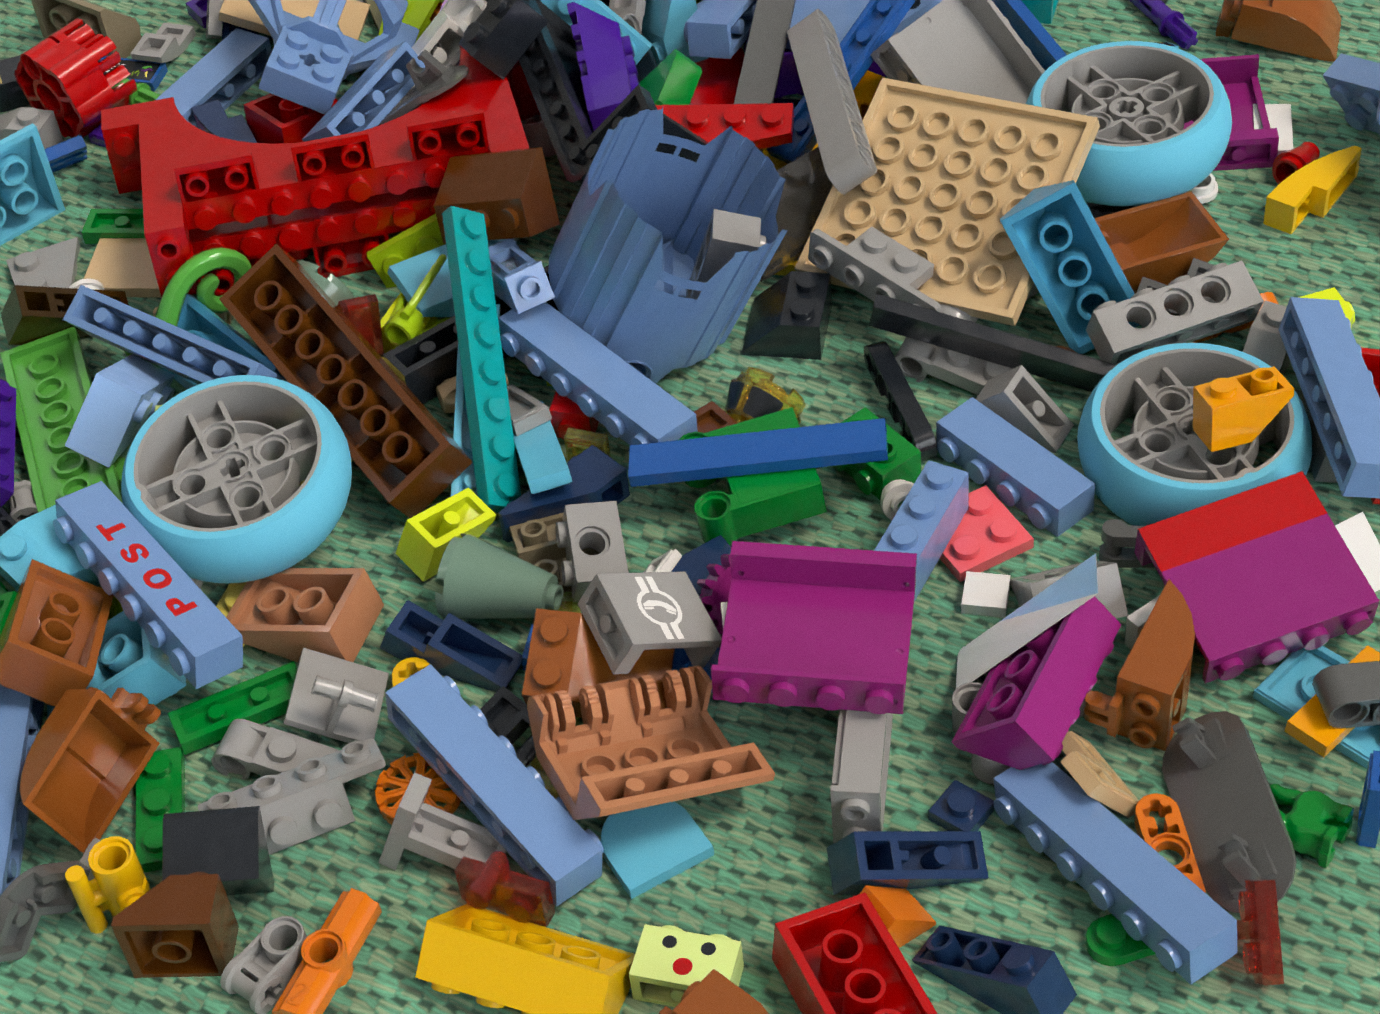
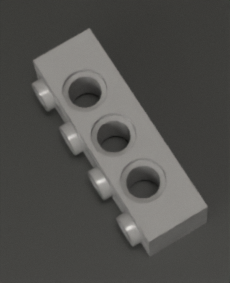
M1242 260L1230 265L1219 263L1198 276L1190 278L1189 275H1184L1170 282L1168 286L1156 290L1146 288L1135 293L1130 299L1118 303L1112 300L1099 305L1093 311L1086 331L1100 359L1117 366L1132 355L1147 349L1167 344L1190 343L1254 321L1264 300ZM1203 297H1210L1216 303L1208 302ZM1166 309H1172L1180 316L1171 315ZM1128 322H1136L1143 328H1134Z

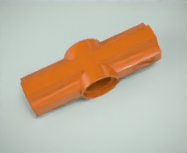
M353 888L348 892H342L321 929L311 933L303 941L301 947L303 959L274 1006L272 1014L324 1013L337 989L344 986L352 976L353 961L382 913L378 902L372 900L365 892ZM328 959H332V960L329 961V962L323 963L324 961H326V960H328Z

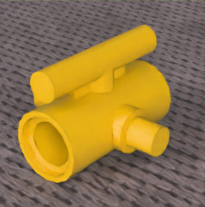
M120 836L102 839L90 850L88 863L94 879L89 881L84 869L79 865L72 866L65 872L67 883L87 926L95 934L103 932L108 926L107 919L103 913L105 910L109 909L113 918L151 890L133 845L128 839Z

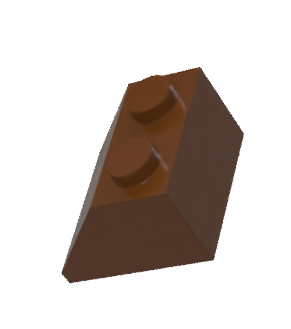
M193 872L188 875L168 876L114 916L111 927L134 978L221 976L227 964L233 959L239 925L219 874Z

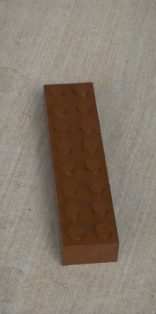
M275 244L219 298L289 383L309 392L333 414L347 439L351 458L389 504L407 517L412 518L421 513L473 463L302 265L279 245Z

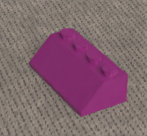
M1095 596L990 669L951 743L963 751L1019 770L1039 764L1046 765L1054 761L1063 749L1062 742L1070 726L1075 723L1080 715L1079 708L1087 692L1097 682L1096 674L1103 660L1114 648L1113 641L1122 624Z

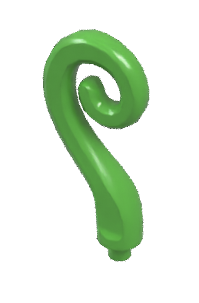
M224 247L205 250L194 255L182 264L172 276L161 297L155 317L177 327L186 295L198 279L210 271L223 268L232 272L235 284L251 268L249 260L238 251ZM210 273L204 276L198 283L196 290L197 299L214 313L222 314L229 312L219 300L223 295H214L220 280L217 275ZM124 351L127 356L131 355L130 353Z

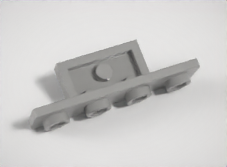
M870 227L847 246L819 229H815L810 233L809 261L819 269L839 279L848 287L855 289L874 302L877 295L880 294L937 312L941 311V305L937 301L917 290L933 276L934 264L874 227Z
M373 738L365 741H354L348 743L339 751L321 758L306 759L297 767L282 773L262 776L254 781L253 784L232 792L218 793L208 801L199 804L198 810L260 806L270 855L354 822L355 818L343 783L384 768L386 763Z

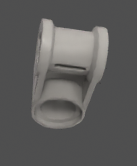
M281 916L266 924L257 937L227 964L221 975V988L229 994L237 993L246 999L250 1004V1009L256 1014H267L276 1005L303 959L301 947L307 935L302 924L291 916ZM293 945V946L290 947L289 949L283 950V949H285L286 947Z

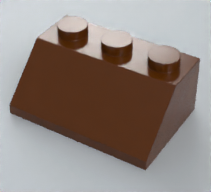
M542 147L460 155L449 159L434 204L443 244L446 243L442 213L450 206L483 213L488 240L532 237L560 224Z

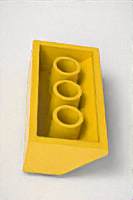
M465 904L427 920L415 978L431 982V988L435 991L445 994L466 993L475 996L476 1002L482 1006L489 1008H504L507 1006L520 1010L521 1014H619L631 988L629 972L635 954L471 904Z

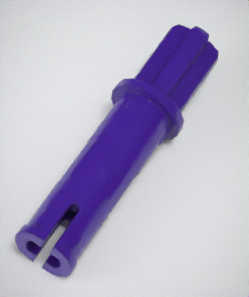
M1129 0L1158 26L1159 33L1162 36H1169L1182 49H1189L1192 45L1195 46L1197 44V32L1184 21V16L1179 11L1170 9L1162 0Z

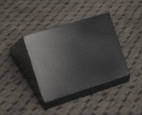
M260 806L164 814L162 881L170 875H188L193 872H205L208 874H219L227 896L274 892V878Z

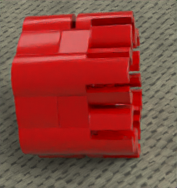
M79 18L21 54L17 69L14 72L17 83L33 108L54 111L61 135L65 138L67 136L73 138L78 135L84 138L101 124V110L128 105L129 96L137 91L134 79L129 80L125 84L123 82L120 83L129 77L130 73L123 65H117L121 62L117 51L98 62V60L117 47L108 36L104 37L103 34L95 35L94 31L87 24L78 28L83 25V20Z

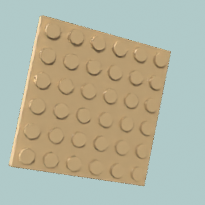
M882 77L863 118L877 173L845 195L841 194L833 185L811 232L819 229L847 246L870 227H874L934 264L933 276L917 290L939 304L956 307L972 317L1016 326L1034 282L1001 224L1000 218L1035 188L1072 180L1075 183L1077 182L1100 128L1098 118ZM809 236L794 269L800 272L827 273L819 269L808 259ZM830 274L831 284L850 288Z

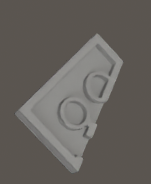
M78 237L32 252H24L16 257L7 259L6 262L14 284L69 288L74 283L75 276H77V258L80 253V242Z

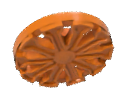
M413 753L414 756L407 758L404 755L389 764L390 767L387 770H383L377 780L375 790L377 807L382 817L391 825L413 776L412 771L409 769L412 767H416L415 773L432 779L424 803L453 814L461 802L460 798L452 790H443L450 787L433 768L426 773L427 766L430 765L419 753ZM400 773V775L403 777V779L398 778V777H395V776ZM386 788L394 789L385 792ZM436 801L446 803L444 807L437 806ZM396 802L393 806L387 807L388 804Z

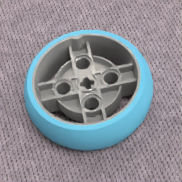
M1110 42L1075 51L1052 64L1040 76L1026 102L1028 105L1098 118L1100 128L1076 185L1086 202L1100 205L1140 206L1184 194L1193 189L1218 165L1227 148L1232 129L1230 101L1223 84L1212 69L1202 60L1186 51L1153 42ZM1191 120L1194 122L1189 127L1184 129L1185 123Z
M1176 343L1154 347L1132 355L1119 363L1093 389L1083 408L1078 426L1077 441L1080 462L1086 477L1095 483V494L1106 507L1133 526H1147L1301 471L1306 476L1312 457V432L1304 405L1294 390V396L1252 442L1211 452L1193 431V386L1208 383L1217 378L1233 377L1252 372L1257 368H1269L1271 366L1245 352L1214 344ZM1136 414L1130 435L1114 441L1111 437L1112 432L1123 421ZM1273 441L1278 451L1265 463L1254 468L1253 464L1258 455L1259 446Z
M260 375L222 377L198 384L181 392L158 408L142 425L124 461L121 483L123 505L190 578L226 584L255 581L280 573L297 564L311 554L334 529L345 509L351 487L352 466L350 450L344 432L333 414L304 389L283 380Z

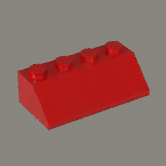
M866 892L775 923L772 960L802 1014H937Z

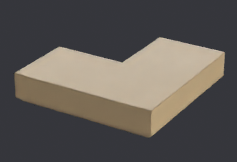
M1068 731L1062 742V750L1066 754L1060 761L1088 796L1128 818L1135 815L1136 805L1139 801L1090 741L1073 731Z

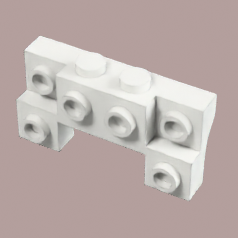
M448 0L412 46V49L418 56L422 51H428L445 67H448L450 64L455 66L461 56L459 41L463 38L466 28L475 22L484 11L487 1Z

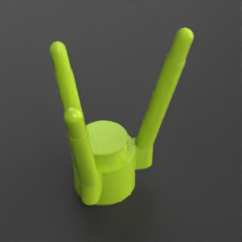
M441 254L432 265L407 305V300L401 293L391 317L383 326L385 336L395 346L398 347L451 318H442L423 330L424 317L416 309L447 259L445 254Z

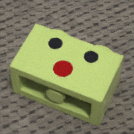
M645 924L629 972L633 999L676 1007L681 1002L686 989L695 981L701 982L713 969L739 986L744 969L741 941L732 940L721 934H711L708 936L686 932L671 925L658 927Z

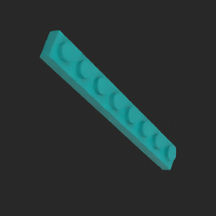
M450 206L442 213L477 496L494 513H498L511 501L521 496L485 217L483 213Z

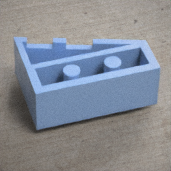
M133 354L99 371L95 375L65 446L110 468L134 440L142 425L155 412V405H163L173 397L175 389L170 387L175 375Z

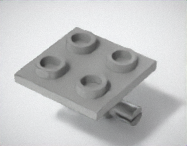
M303 647L283 724L347 743L365 741L370 738L374 739L389 673Z

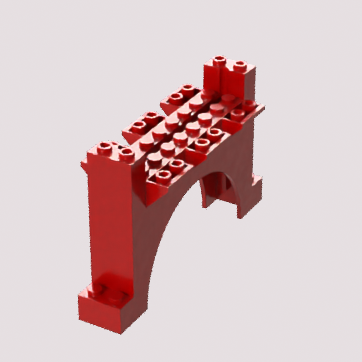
M460 46L461 56L459 65L467 66L469 72L450 89L405 115L360 132L299 143H251L222 138L207 133L189 123L179 113L174 97L101 110V130L118 193L123 194L142 190L144 235L161 297L172 276L182 264L200 252L219 247L234 249L243 254L249 260L251 267L275 244L279 245L287 253L313 248L316 265L320 266L318 274L326 279L330 273L335 277L373 270L374 267L368 260L366 252L388 241V234L406 231L436 214L434 204L451 157L529 148L521 120L540 115V112L519 60L506 77L502 79L474 59ZM221 268L207 273L217 275L220 280L218 288L214 291L216 296L224 295L234 284V275L228 269ZM200 279L194 283L188 294H196Z

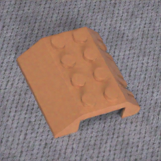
M700 665L681 668L679 671H665L664 676H662L667 705L666 709L660 710L661 704L656 681L649 674L638 677V680L632 677L599 683L595 688L594 685L580 688L579 702L581 704L583 725L575 726L574 708L572 707L571 697L567 690L556 691L553 693V696L551 693L530 696L527 701L537 759L573 820L602 817L774 781L775 772L754 742L731 747L707 711L712 690V680Z

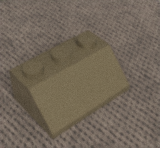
M31 0L43 38H48L77 18L83 20V25L78 28L87 24L94 31L95 35L103 34L104 37L108 36L114 42L117 48L106 56L117 51L120 58H127L142 38L140 26L136 18L91 1Z

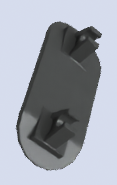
M422 51L417 58L424 63L425 68L419 67L414 58L406 64L415 87L409 90L379 125L405 115L424 104L423 102L450 89L468 74V67L465 65L453 66L452 64L445 67L428 51Z
M1227 711L1211 712L1194 720L1187 717L1172 726L1177 734L1169 743L1163 756L1162 772L1170 796L1179 807L1204 887L1216 903L1230 912L1251 915L1268 910L1284 898L1293 883L1297 861L1293 843L1249 731L1237 715Z

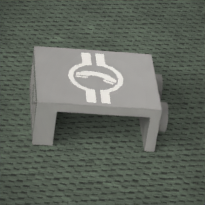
M686 572L597 573L578 602V606L613 674H628L643 651L650 649L684 648L692 665H700L704 668L721 644L722 638Z

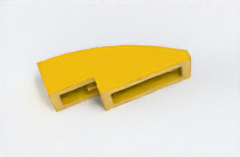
M1351 146L1328 154L1300 168L1283 180L1266 197L1263 224L1292 234L1308 213L1324 218L1357 177L1362 148Z

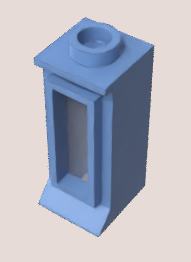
M514 238L505 239L489 246L494 292L516 313L520 314L555 298L542 262H536L522 251Z

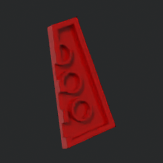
M793 103L656 105L657 110H661L663 107V114L708 143L730 126H732L734 131L751 140L758 149L792 143L794 124Z

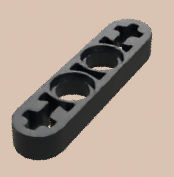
M881 341L864 346L866 367L880 395L886 396L888 400L886 407L894 423L899 422L902 428L901 436L921 451V461L935 458L937 456V445L932 428L887 342Z

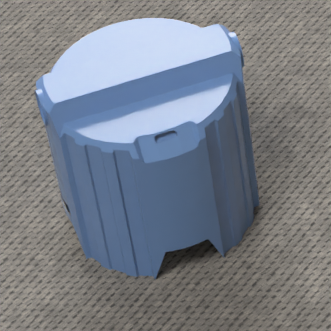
M663 107L661 110H642L631 117L623 118L614 130H607L550 253L548 273L555 296L553 301L559 312L655 384L673 369L689 367L708 358L714 353L718 345L726 341L788 231L782 229L778 234V225L775 217L786 179L780 177L769 157H766L747 137H743L734 131L732 126L704 146L688 139L663 134ZM659 143L677 146L673 155L655 151ZM685 148L700 154L697 162L678 156L681 149ZM714 209L761 218L760 235L766 236L765 245L752 252H735L733 258L706 283L690 280ZM686 289L701 291L698 299L686 298Z

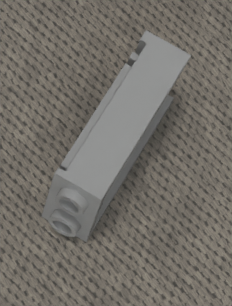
M839 709L832 785L830 789L833 843L854 831H883L893 714L891 713L874 714L866 711Z

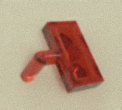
M502 851L493 852L485 863L463 856L454 870L461 899L474 908H489L507 914L518 922H531L544 927L549 925L555 914L549 882L511 871L508 858Z
M1273 879L1245 880L1246 891L1239 892L1241 920H1237V940L1250 939L1249 943L1243 944L1245 971L1247 974H1253L1255 983L1261 985L1284 984L1276 882Z

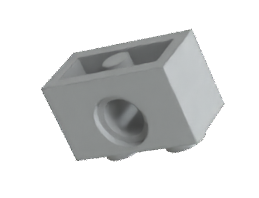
M617 501L565 505L562 522H556V541L558 548H565L567 560L561 563L564 587L571 586L573 602H579L597 573L629 572ZM586 548H591L598 551L600 554L588 555L584 553L582 550Z

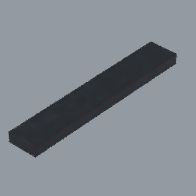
M880 294L876 297L869 326L1012 369L1022 365L1029 374L1090 392L1116 366L1106 361Z

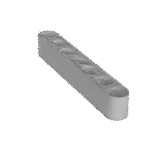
M816 9L787 30L826 174L834 187L841 194L845 195L877 173V168L836 31L827 16L820 9Z

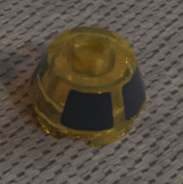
M748 367L745 373L741 372L737 378L731 379L724 411L740 423L793 407L800 425V415L806 404L795 389H792L788 395L784 389L773 383L774 375L761 369Z

